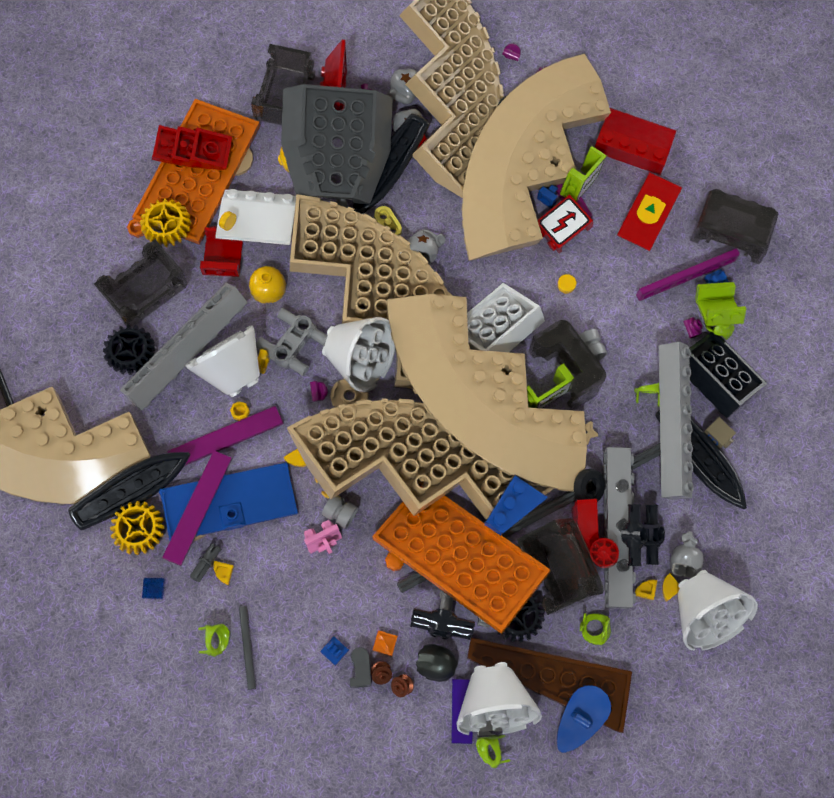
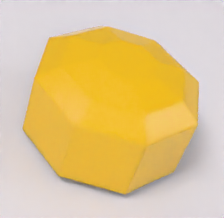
M241 401L234 403L230 409L233 419L237 421L247 418L250 414L247 404Z

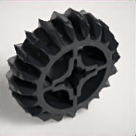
M127 324L126 329L120 326V331L113 330L114 335H108L109 341H104L106 348H103V352L106 354L104 359L108 361L107 364L109 367H113L115 372L120 370V373L124 375L127 370L128 374L132 375L133 370L137 373L139 371L138 368L143 367L150 360L149 358L154 356L153 352L156 351V348L153 345L155 342L149 332H146L144 328L139 329L137 325L131 328ZM120 343L121 347L119 350H117L118 353L115 354V349L117 345ZM144 344L143 352L141 353L140 356H138V351L141 349V346ZM125 345H126L128 348L132 349V351H133L134 354H132L131 351H128L127 348L125 347ZM126 359H133V361L125 362Z
M534 595L533 598L530 597L527 601L530 606L522 607L519 611L521 613L524 612L520 616L522 619L520 620L518 617H515L511 621L516 623L522 631H516L507 627L504 630L506 634L503 639L506 640L511 635V642H515L517 636L519 642L522 643L524 635L529 641L531 639L530 633L536 636L538 634L536 629H542V625L538 622H544L545 618L539 615L544 614L545 610L538 609L542 602L535 603V600L538 598L537 595ZM533 611V623L527 628L525 615Z

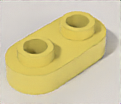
M387 206L378 207L374 213L376 222L385 227L387 225L390 227V230L396 231V235L401 236L402 227L392 210ZM385 215L387 218L381 219L380 217Z

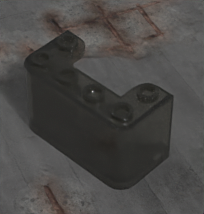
M270 44L268 53L271 58L266 62L267 70L259 94H256V97L253 96L251 107L254 120L282 126L283 89L302 84L309 85L310 81H314V60H312L311 52Z
M713 189L707 193L701 205L689 241L698 244L702 239H706V243L714 240L745 251L744 256H751L750 262L760 264L767 254L779 214L772 207H765L754 201L742 199L737 195H730L719 189Z
M156 239L143 246V259L135 262L127 271L118 274L116 279H113L110 275H103L94 283L104 301L124 325L127 326L128 324L131 328L187 286L183 271Z
M559 320L533 336L529 353L534 359L542 357L549 361L555 357L559 364L562 365L564 363L574 376L571 382V389L569 390L571 398L567 402L570 410L574 411L598 395L606 379V372L568 321Z
M555 519L517 539L522 552L535 557L536 560L550 569V573L544 579V585L549 593L542 598V607L547 615L563 612L603 593L602 581L591 559L580 529L573 519Z

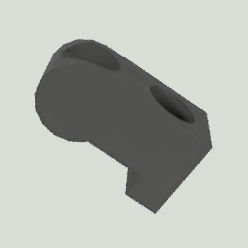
M362 647L355 648L351 653V660L355 665V678H350V688L371 687L369 654Z

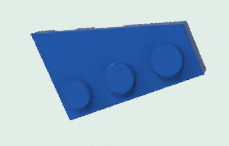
M514 476L484 525L501 536L548 497L517 476Z

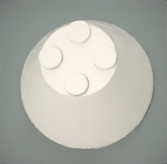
M375 317L338 324L335 327L331 326L327 331L328 336L322 350L323 355L328 358L350 386L359 392H369L377 387L376 383L380 376L384 378L392 364L396 348L394 341H392L390 324H388L389 320L385 318Z
M251 325L246 328V331H239L203 352L201 356L192 359L185 366L226 395L234 397L241 392L242 387L247 385L249 388L259 380L260 372L254 327Z
M706 570L700 571L689 580L681 581L678 585L680 588L678 591V603L683 642L688 649L693 651L699 647L702 650H708L729 641L744 629L743 624L748 618L750 620L754 618L758 609V604L753 596L715 577Z
M500 662L492 667L477 666L474 668V673L471 675L457 720V729L466 735H469V731L477 732L478 736L495 735L489 731H503L501 734H507L526 729V724L532 721L534 725L541 720L542 715L540 709L514 671L507 667V663Z

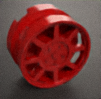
M601 538L592 544L590 556L596 566L609 568L617 563L619 550L614 541L608 538Z

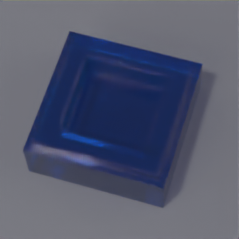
M144 578L142 599H163L165 579Z

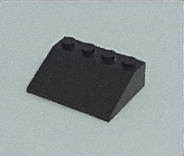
M710 332L689 347L691 352L689 358L691 383L726 418L735 413L767 384L721 336L715 335L713 332Z

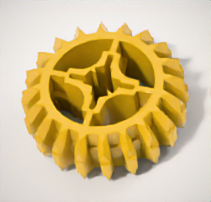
M165 198L161 203L159 200L156 201L157 204L155 205L150 203L151 208H145L146 214H141L142 220L140 221L141 231L145 234L144 236L147 240H150L152 244L156 243L159 247L164 244L167 248L170 243L174 247L176 241L181 243V237L187 238L186 232H190L191 220L186 207L182 206L179 201L175 203L171 199L168 202ZM169 213L175 214L179 217L169 215ZM153 229L161 230L163 233H158Z
M136 501L134 507L130 502L128 503V509L121 506L123 512L121 514L115 512L118 518L111 519V522L115 524V526L110 527V530L114 532L111 534V538L116 539L114 544L116 546L120 545L119 549L121 551L126 550L127 554H131L134 550V554L139 555L140 549L146 554V547L154 550L152 543L160 544L157 536H164L159 531L165 529V526L161 524L164 519L159 517L160 511H155L153 505L148 507L147 502H144L141 506L140 502ZM138 513H142V514H143V515H140V516H139L138 518H136V519H130V518H129L130 516H132V515H134V514H138ZM150 517L153 522L151 533L146 530L147 520ZM124 523L129 527L125 539L122 534ZM131 524L140 526L144 532L135 530ZM143 536L146 538L141 542L132 543V540L135 541L137 537Z

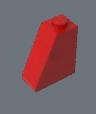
M597 499L577 500L571 509L576 554L582 555V558H591L590 548L599 539Z

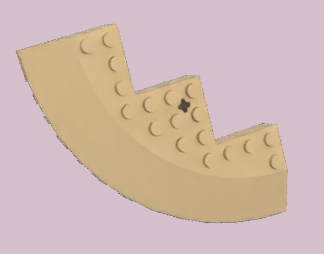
M414 0L399 16L432 52L434 57L405 85L436 118L441 126L413 153V157L435 182L463 198V184L472 149L482 128L498 107L501 98L504 97L503 86L499 80L500 68L498 62H495L493 55L495 51L489 44L488 39L490 37L486 27H482L478 12H475L470 5L472 3L471 0Z
M585 54L561 60L527 78L506 96L482 128L470 155L462 190V226L464 228V242L469 261L536 245L543 239L529 191L541 189L543 186L545 188L550 187L552 184L554 186L563 184L568 172L572 168L576 170L564 129L604 121L611 113L601 79Z
M296 194L290 271L345 277L342 324L375 317H382L388 320L387 299L424 294L452 296L444 286L440 275L430 267L426 258L420 252L412 251L410 243L402 236L392 232L387 225L385 227L376 222L377 220L371 216L358 213L351 207L346 208L333 201L326 202L320 200L321 198ZM396 354L394 387L414 389L410 380H407L401 368V361Z
M424 294L387 299L388 324H390L391 337L396 348L395 352L402 364L401 368L407 380H410L415 394H418L429 414L433 415L441 423L440 426L450 436L453 435L460 441L461 445L469 452L477 454L483 458L485 463L489 462L495 465L500 471L510 476L515 475L526 482L531 481L540 484L539 486H549L561 491L574 492L575 479L579 472L585 469L587 442L584 411L528 408L525 354L469 350L466 297Z
M53 387L0 410V490L14 496L37 502L62 505L75 504L118 473L151 457L130 412L76 435L61 399Z
M383 398L378 401H356L353 404H343L329 410L320 411L316 415L308 416L287 427L307 468L330 499H333L379 469L413 516L460 485L487 520L508 484L515 476H510L500 471L495 465L489 462L485 463L483 458L469 452L461 445L460 441L453 435L450 436L440 426L441 423L433 415L429 414L423 403L414 402L411 399L388 400ZM531 481L526 482L545 496L555 489L549 486H539L540 484Z

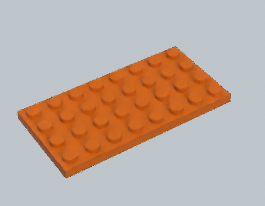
M194 99L180 127L195 131L198 127L232 136L226 170L193 168L161 162L132 218L142 220L141 214H146L145 208L150 209V203L155 205L157 200L160 203L163 202L164 198L168 202L171 199L175 203L179 201L182 206L186 207L191 220L190 232H186L187 238H181L200 245L205 235L204 228L209 227L221 204L225 189L228 190L260 127V122ZM169 213V215L179 217L175 214Z
M445 495L415 516H413L405 503L402 502L372 536L375 542L501 634L550 573L548 567L502 535L500 536L485 526L481 520Z

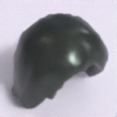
M427 644L418 653V660L416 661L417 672L428 680L437 682L447 681L454 676L458 660L451 650L436 644Z

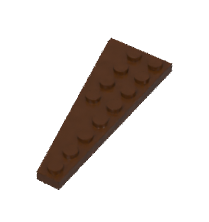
M475 638L470 639L468 660L486 667H492L497 663L505 662L507 667L514 671L524 687L566 707L572 694L578 688L585 685H594L601 688L608 695L611 702V712L603 726L618 733L624 732L632 671Z

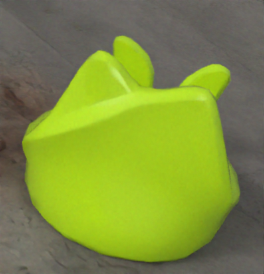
M659 383L634 389L636 403H639V393L658 394V407H660Z
M584 613L583 620L580 623V631L583 638L591 644L603 645L611 635L610 618L598 613H591L589 615ZM598 620L602 623L603 631L600 635L592 636L587 632V625L590 621Z
M216 624L198 628V630H205L207 650L199 651V653L208 654L213 657L222 654L229 642L230 631L228 627L224 624ZM214 632L219 637V646L216 649L211 644Z
M505 734L480 737L476 742L480 757L492 768H497L499 764L511 761L510 759L501 761L498 739L504 738ZM489 744L495 752V760H492L489 756Z

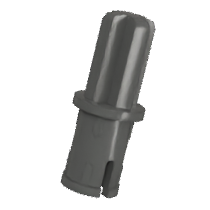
M211 543L203 557L198 559L199 563L190 577L194 581L200 582L208 569L213 567L212 563L222 549L218 546L215 547V544Z

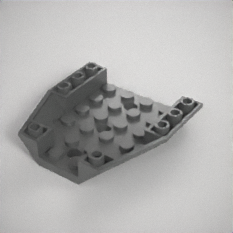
M302 84L284 88L281 145L295 193L311 197L350 199L352 203L370 204L391 150L392 97L377 90ZM340 102L344 105V109L337 111L334 108V104ZM338 138L342 141L343 145L335 147L332 141ZM331 176H340L341 182L334 184L331 181Z

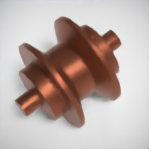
M379 661L372 665L370 673L372 680L376 684L383 685L391 680L392 671L387 662Z
M402 674L392 680L391 689L397 697H405L412 693L414 683L408 675Z

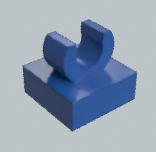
M553 184L549 189L543 186L538 192L537 199L552 209L556 204L558 197L556 191L558 188Z
M722 269L704 277L707 284L729 282Z
M333 636L320 652L336 666L349 649Z

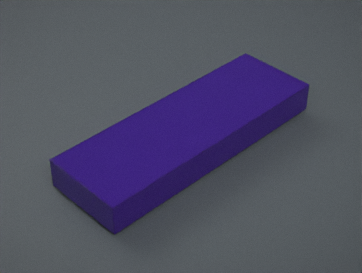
M452 679V744H472L473 731H469V735H466L457 729V720L470 682L469 679Z

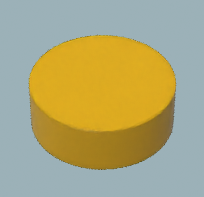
M230 211L223 213L219 220L220 228L229 231L236 222V215Z
M569 274L562 275L558 280L557 287L562 293L569 294L575 290L576 279Z

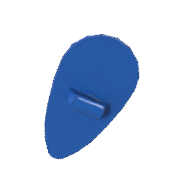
M585 685L578 688L572 694L558 728L557 747L560 752L566 753L584 744L608 719L611 712V702L608 695L601 688L594 685Z

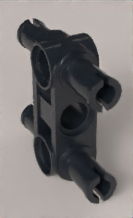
M628 504V523H626L621 531L622 541L629 548L628 566H642L641 548L643 545L646 547V565H659L658 547L665 540V530L658 523V505H645L646 522L643 524L641 523V504Z
M414 608L410 627L428 630L432 637L441 636L442 639L447 640L454 636L470 641L475 622L458 619L454 612L444 609L428 612Z

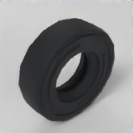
M584 469L579 472L574 482L575 497L578 500L597 499L598 502L605 491L604 476L595 469ZM590 479H592L593 488L592 491L589 494H587L586 485L587 482Z

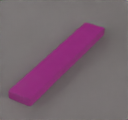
M737 248L639 288L636 296L639 301H642L731 264L737 260L740 252Z
M273 406L167 452H189L190 457L185 464L186 466L212 455L213 451L219 452L283 425L276 406Z
M213 451L162 557L164 560L182 566L232 461L231 457Z

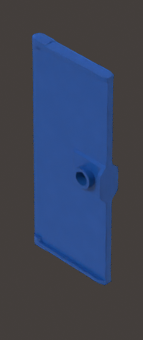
M284 462L225 475L196 536L229 531L246 525L297 515L298 511L289 475V464ZM199 481L159 489L169 540H171Z

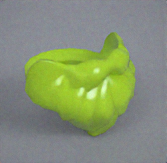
M705 324L709 332L723 336L726 340L732 336L735 329L734 324L717 325L714 329Z

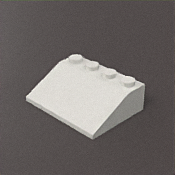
M225 189L221 201L216 238L290 245L293 235L296 196L291 194H274L271 192L259 193L255 191ZM227 211L236 215V222L229 231H225L219 226L221 216Z
M502 283L467 313L468 344L470 345V350L510 352L545 322L541 307Z

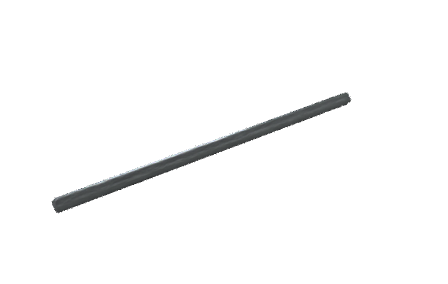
M660 443L634 456L631 470L660 456ZM592 479L587 482V485H586V493H587V494L592 491V488H593V481H592ZM568 491L534 509L503 533L502 536L506 538L577 500L574 492ZM416 572L399 581L397 586L400 592L403 593L427 579Z

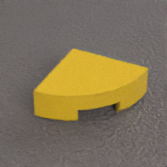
M260 349L258 355L259 372L262 374L266 372L270 360L267 350Z
M298 449L283 457L290 465L306 467Z
M214 561L213 569L215 575L222 583L229 585L234 565Z
M671 573L665 577L662 585V593L666 602L675 596L680 589L678 587L679 583Z
M648 580L641 583L635 590L636 596L654 600L658 580Z

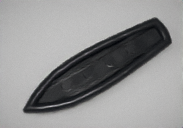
M410 114L391 136V150L371 203H353L354 211L361 214L365 213L381 201L393 188L429 128L427 120L419 115Z
M659 409L658 412L655 414V416H656L657 420H658L659 423H660V409ZM691 418V444L693 446L691 457L694 474L721 499L736 507L746 509L744 490L735 469L720 448Z
M174 452L153 456L123 470L68 509L72 522L80 530H85L116 516L115 512L122 513L121 506L128 509V503L130 502L134 507L136 501L140 503L156 495L160 491L159 489L165 488L180 473L188 461L190 453Z

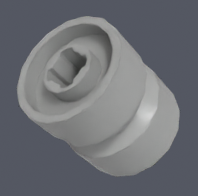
M597 329L587 330L575 338L578 348L583 350L581 355L586 364L601 360L608 354L604 344L600 343L601 337Z
M337 495L333 499L328 500L322 511V516L330 521L335 519L337 525L347 529L356 516L359 507L351 502L345 503L344 498Z

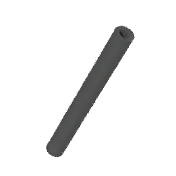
M244 606L239 607L247 688L251 690L256 689L248 613L247 607Z

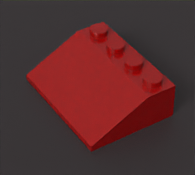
M341 40L326 58L325 66H322L321 77H324V80L320 81V86L346 88V40ZM337 102L334 104V108L337 111H342L344 105Z
M610 108L611 113L603 123L594 148L609 158L661 175L676 130Z

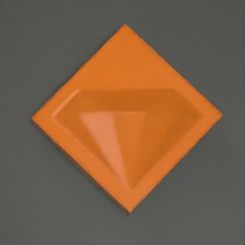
M378 630L372 651L392 656L398 636Z

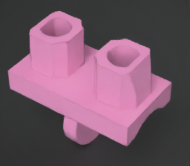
M327 520L321 524L323 531L316 534L314 529H309L304 532V541L310 554L316 551L320 553L324 550H327L328 554L332 553L330 547L336 545V541L342 539L337 524L334 525L330 520Z

